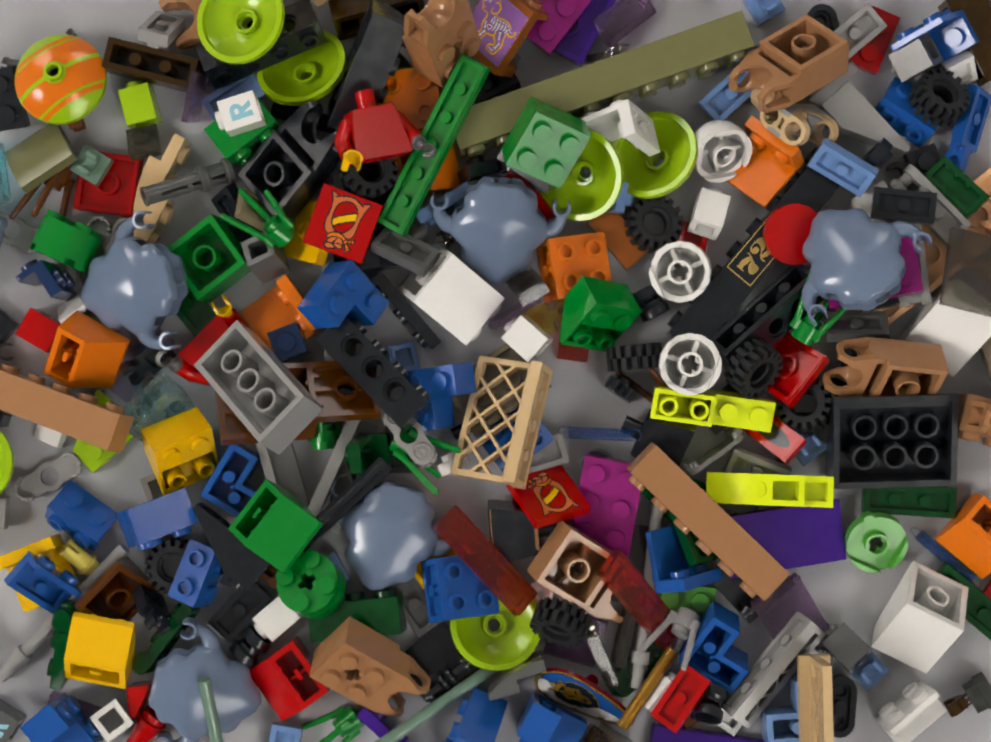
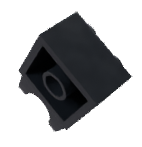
M316 100L302 105L277 130L273 129L270 132L271 135L263 141L238 173V176L269 212L278 218L279 216L264 194L266 189L275 197L288 218H296L330 176L340 160L334 145L337 131L322 141L318 137L317 126L322 116L323 106Z

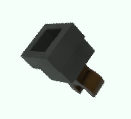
M982 672L972 676V680L962 685L966 692L965 694L949 698L943 702L951 717L959 715L971 704H973L977 713L991 708V685Z

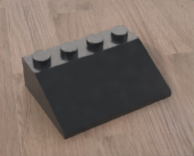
M959 394L833 397L826 444L825 476L834 477V489L957 486Z

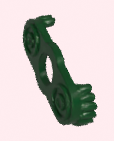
M658 638L647 648V652H650L649 665H647V673L644 675V681L667 648V645ZM631 656L627 658L624 666L615 675L611 674L608 679L609 690L617 697H627L636 690L631 688Z

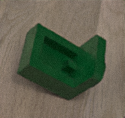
M359 433L347 444L345 460L349 463L350 474H362L380 457L385 459L387 463L391 461L388 433Z

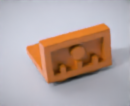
M414 68L398 69L394 76H388L385 86H388L386 97L383 103H378V105L393 103L396 110H399L418 130L424 128L441 95V87L417 72Z
M751 116L744 124L749 135L748 137L752 142L750 161L745 168L741 165L739 169L734 171L737 176L727 180V182L760 206L766 208L805 161L799 147L786 144L767 130L761 121Z
M604 232L548 238L536 248L544 303L565 299V296L582 276L612 282Z
M286 274L275 281L277 286L241 311V315L252 330L257 333L272 351L273 348L267 335L271 331L297 322L301 326L307 340L321 330L316 329L298 310L297 307L304 299V296Z

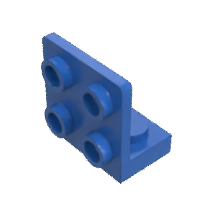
M949 8L941 13L939 11L923 20L924 24L915 28L911 27L896 36L898 41L890 45L892 51H896L915 39L930 34L943 60L946 61L980 41L963 9L952 12Z
M674 525L646 532L647 549L649 551L656 593L685 592L722 580L720 567L708 568L707 563L689 567Z
M490 552L440 557L421 562L429 623L499 613L494 566L492 565V555Z

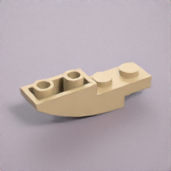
M175 133L161 160L149 155L137 186L133 214L137 211H151V214L144 216L143 221L145 225L155 224L152 229L136 228L134 237H139L148 244L160 242L161 236L158 234L163 224L167 225L174 214V209L172 208L174 202L167 199L150 206H145L141 198L140 187H146L177 177L175 174L180 164L184 165L187 162L191 153V149H189L191 143Z

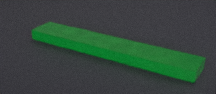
M461 53L421 132L427 140L426 143L433 144L437 148V153L432 158H424L422 154L431 152L430 150L421 151L413 148L378 217V223L401 236H406L491 70L490 68Z

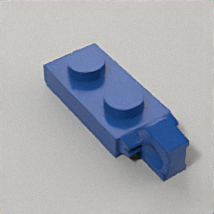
M968 84L966 92L970 93L969 101L971 102L968 109L958 118L957 123L954 125L951 144H949V150L945 153V157L962 172L966 170L970 154L977 151L991 105V94L978 85Z

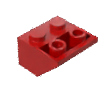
M298 636L250 669L252 680L281 721L304 710L330 690L329 687L309 677L313 657Z

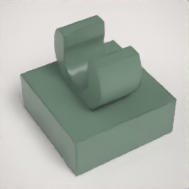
M85 144L77 157L78 160L73 163L70 170L99 187L114 161Z

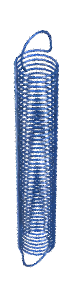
M587 427L565 428L568 432L567 437L570 439H588L590 436L591 440H608L610 437L614 441H631V432L636 430L590 429L589 427L588 429Z
M922 531L919 536L917 535L915 539L943 563L948 561L956 569L958 568L970 581L976 576L972 571L969 574V569L965 565L962 568V563L958 559L955 562L953 560L955 557L937 541H935L936 545H933L932 540L928 538L924 542L922 540L919 541V537H926Z

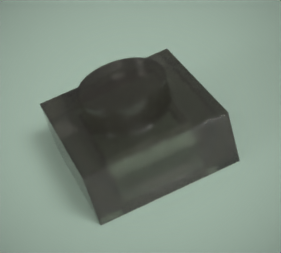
M156 124L126 130L128 154L132 161L148 158L149 155L152 157L162 155L160 134Z

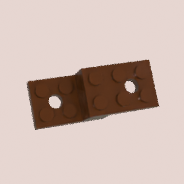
M336 361L283 363L323 408L294 440L314 439L317 424L320 422L380 418V407ZM374 366L369 372V377L375 378ZM347 385L352 388L354 393L348 396L342 395L337 390V387ZM215 391L221 445L259 443Z

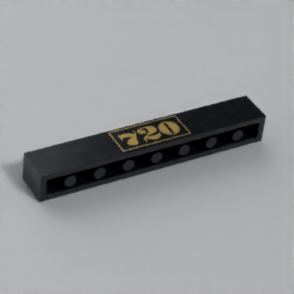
M816 147L804 159L807 165L816 152ZM806 166L801 173L796 172L785 185L787 190L782 196L777 195L768 207L765 208L768 210L766 215L761 220L756 217L746 228L745 232L749 235L742 243L737 240L726 252L729 259L722 267L717 264L712 269L710 283L704 293L692 301H687L690 304L683 313L678 310L669 320L667 325L671 328L666 334L674 338L677 335L693 333L710 339L720 330L777 262L776 259L769 255L765 240H763L765 221L772 211L783 205L799 203L811 207L818 213L840 185L809 166Z

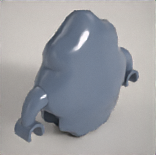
M483 176L477 184L466 189L464 203L455 209L452 216L444 211L449 203L447 191L443 202L435 201L434 191H432L430 197L435 222L440 229L451 234L462 246L460 260L470 269L476 271L484 281L493 285L505 283L515 274L526 271L532 266L534 259L533 250L539 247L546 239L557 236L564 228L567 216L571 212L569 199H567V207L560 210L556 208L557 201L554 198L552 208L556 217L551 221H547L544 214L537 208L536 193L526 187L520 178Z
M827 209L819 212L812 220L809 236L802 249V254L811 264L808 281L803 286L801 296L811 324L818 326L813 318V315L817 312L823 313L825 318L828 319L826 308L821 304H816L818 296L825 299L838 300L841 307L845 310L857 309L870 312L878 305L885 303L890 297L900 291L901 280L905 274V260L900 255L901 239L905 237L913 239V249L915 253L921 255L922 251L917 243L926 241L932 247L931 236L926 232H921L919 228L908 222L896 221L886 223L872 221L863 209Z
M137 211L118 227L115 241L107 255L93 258L91 261L88 276L81 288V300L85 307L93 312L104 326L110 329L124 326L127 330L137 335L139 341L149 348L157 350L178 349L181 347V344L172 345L170 342L171 335L178 334V331L164 332L160 337L156 335L155 331L161 327L167 316L178 313L184 298L189 293L183 262L180 256L173 254L163 243L148 244L143 239L134 237L136 228L152 229L155 224L145 225L143 221L144 216L151 214V211Z
M338 480L333 482L331 486L332 496L330 503L340 495L335 490ZM390 480L375 486L363 497L361 502L357 503L337 522L342 526L349 538V544L344 554L347 563L356 570L362 584L373 591H382L396 583L408 582L414 578L419 562L432 556L447 554L454 548L460 535L464 532L465 523L463 522L462 529L459 532H454L450 528L453 519L451 518L447 523L448 536L438 539V533L432 525L435 510L427 501L424 492Z
M187 617L183 620L182 624L189 625L194 630L191 632L181 631V638L191 640L197 635L202 639V643L196 644L189 650L175 648L167 657L159 659L149 695L148 704L155 710L158 720L162 723L172 724L181 735L179 739L173 740L169 732L161 731L157 739L166 742H198L200 738L209 734L198 685V679L207 676L211 679L222 733H230L235 730L241 721L256 712L262 703L261 692L251 678L250 669L238 660H230L221 648L218 635L212 629L198 624L192 617Z

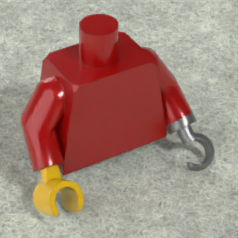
M365 89L354 93L358 109L352 110L344 116L334 139V145L341 160H343L341 170L347 172L348 168L352 166L356 167V171H360L362 164L402 157L413 151L412 147L415 150H430L431 152L422 154L424 158H432L437 153V148L433 144L426 143V138L399 110H396L393 103L377 105L373 89Z
M221 295L226 305L218 308L213 302L211 303L216 316L177 354L179 357H169L166 361L160 362L161 356L167 353L163 349L155 357L156 364L160 367L169 366L171 371L189 382L210 386L194 364L236 320L247 327L248 325L241 315L232 308L229 298L226 295Z

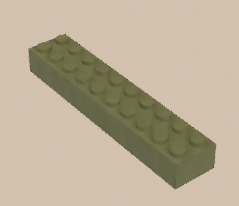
M739 11L473 105L455 139L461 159L468 157L471 160L486 155L485 150L493 147L501 150L531 96L578 118L583 117L588 112L600 111L603 108L609 107L611 103L617 100H630L637 96L644 100L657 95V90L668 86L669 90L681 87L686 84L687 79L697 76L698 80L707 78L715 74V69L725 66L727 70L735 68L754 47L743 12Z

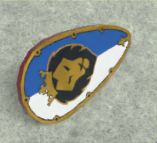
M555 667L546 668L547 671L537 674L534 680L538 691L549 700L603 722L617 725V722L627 709L621 702L597 686L598 678L593 674L584 678L570 670Z

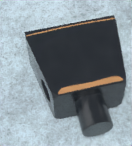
M488 500L487 510L492 565L537 555L541 550L540 538L549 537L557 523L535 529L517 502Z

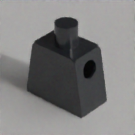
M651 409L644 423L628 415L626 416L621 429H636L631 432V437L633 438L634 432V439L637 441L634 443L630 453L632 457L636 459L653 442L677 466L680 465L697 425L650 418Z

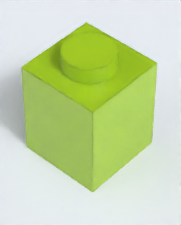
M143 80L132 81L125 84L126 88L118 90L126 124L132 130L163 123L154 88L148 82L144 83Z

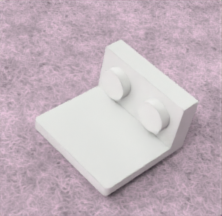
M628 99L617 100L605 109L588 112L580 118L586 122L588 129L602 134L610 142L623 138L630 141L636 149H640L649 157L660 153L653 119Z
M919 681L918 683L913 682L902 691L903 696L895 703L889 702L884 705L878 712L879 716L875 721L893 742H911L947 712V709L938 700L940 697L938 692L924 682Z

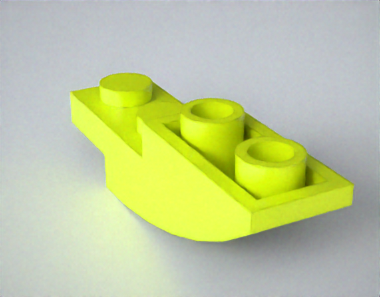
M655 387L650 418L712 427L713 424L771 433L776 402L755 397L748 399L740 393L707 389L703 393L691 396L679 394L669 387Z
M706 472V493L716 503L833 508L834 477Z

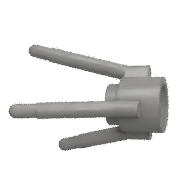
M680 607L677 612L670 610L662 624L634 652V657L638 658L671 624L672 634L678 637L673 650L678 654L667 670L673 668L684 641L688 639L681 665L683 671L687 670L695 638L701 626V617L696 612L685 607Z

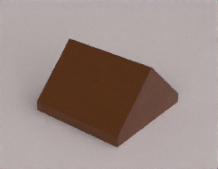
M127 556L118 560L74 606L82 613H93L97 616L124 619L129 622L138 613L132 592L140 584L155 592L158 591L154 589L155 585L153 583L150 584L148 582L150 578Z

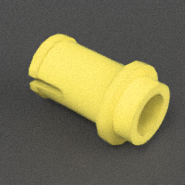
M73 539L68 540L62 547L64 550L61 549L58 553L78 569L79 575L84 574L88 577L99 565V562L96 560L97 556L95 554H88Z

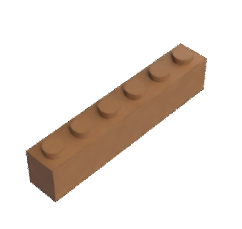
M2 363L0 367V410L107 451H123L134 420L133 416L124 413L125 407L107 402L106 406L98 404V397L83 392H80L79 396L71 394L72 388L54 382L52 387L45 384L46 378L28 373L26 377L19 374L20 368Z
M653 442L626 468L632 474L628 480L641 492L647 488L654 495L650 501L663 513L670 510L677 517L673 523L686 535L690 531L699 538L695 544L706 555L709 556L713 552L718 556L721 561L717 565L729 577H732L735 573L741 578L743 582L739 586L752 599L758 595L765 601L790 575L782 565Z

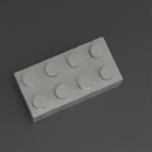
M238 320L194 364L255 439L279 455L323 410L320 404L257 333Z

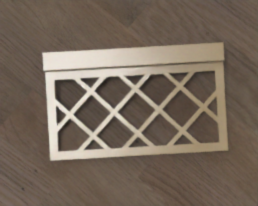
M479 355L474 375L477 392L470 393L457 444V447L461 448V452H455L451 474L510 485L513 488L525 490L553 374L551 368L539 361L531 360V363ZM486 366H497L501 374L487 383L484 378ZM519 369L527 370L525 381L515 388L509 376ZM506 380L512 391L498 400L492 389ZM488 392L494 404L480 412L477 407L478 399ZM516 397L520 403L518 411L508 417L502 406ZM498 409L504 421L491 430L485 418ZM481 422L487 433L473 442L469 436L471 428ZM509 427L512 432L511 441L501 447L495 435ZM491 439L497 451L483 459L477 448ZM474 452L479 464L470 470L461 469L464 457ZM501 456L505 462L503 475H493L488 465Z
M797 654L799 742H834L832 665H830V655Z

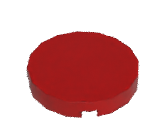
M799 203L783 205L773 210L766 219L763 228V240H765L769 255L778 262L789 265L805 264L808 262L802 254L803 244L809 236L812 220L818 213L811 207Z

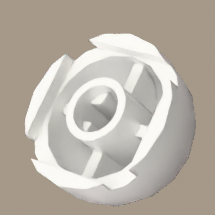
M713 120L705 123L695 132L697 160L694 168L705 180L715 183L730 180L737 176L734 171L739 169L741 165L745 168L749 163L752 155V142L744 130L733 122Z
M686 241L668 243L655 253L649 268L651 285L658 295L677 303L692 301L704 293L710 283L712 273L710 260L703 249L692 242Z
M685 333L675 336L665 344L660 353L658 367L661 378L669 388L679 394L693 396L703 393L714 386L721 373L722 360L719 351L711 340L700 334Z

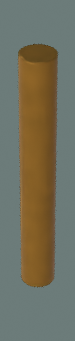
M667 646L617 722V725L626 731L629 729L678 654L676 651Z

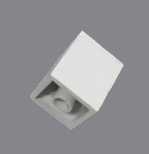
M434 242L432 246L440 249L439 260L425 277L411 271L398 286L397 290L467 346L470 341H474L480 335L485 322L499 312L501 303L505 298L453 253Z
M958 279L942 283L931 296L932 304L923 306L898 339L941 344L949 370L946 378L954 377L991 337V304Z
M913 561L874 626L871 647L927 673L964 631L969 588Z

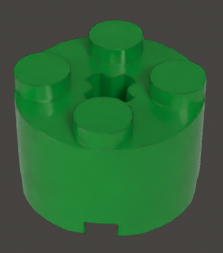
M48 209L29 248L87 274L89 265L93 258H95L102 243L103 235L82 223L73 222L65 216Z
M308 550L302 552L286 574L279 570L276 573L277 592L281 601L288 608L303 617L313 619L326 618L336 612L343 602L346 579L342 570L329 558L317 551ZM312 582L313 588L309 590L310 583Z

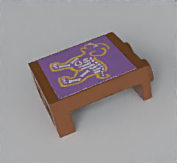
M479 0L472 10L481 39L480 47L474 57L490 68L494 75L512 77L518 68L511 62L512 58L537 20L546 21L549 17V14L542 9V2L539 0Z

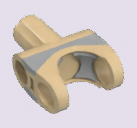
M761 89L752 90L750 95L751 103L757 108V96ZM771 95L767 97L765 104L771 101ZM796 102L790 107L769 113L760 111L762 125L776 137L791 146H801L808 140L820 146L824 140L822 138V130L826 124L830 129L829 140L835 143L839 135L836 121L812 103ZM793 135H794V136H799V138H798L797 140H795V139L793 138Z

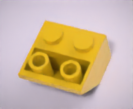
M197 407L140 429L145 453L163 495L212 476L219 464L212 427Z
M74 611L64 656L65 678L126 689L133 670L132 663L136 659L135 623L124 619H112L97 616L93 613L86 614Z

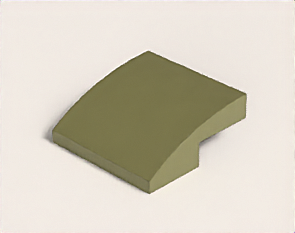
M47 124L5 152L9 166L20 188L25 193L30 192L78 160L69 145V139L60 125Z

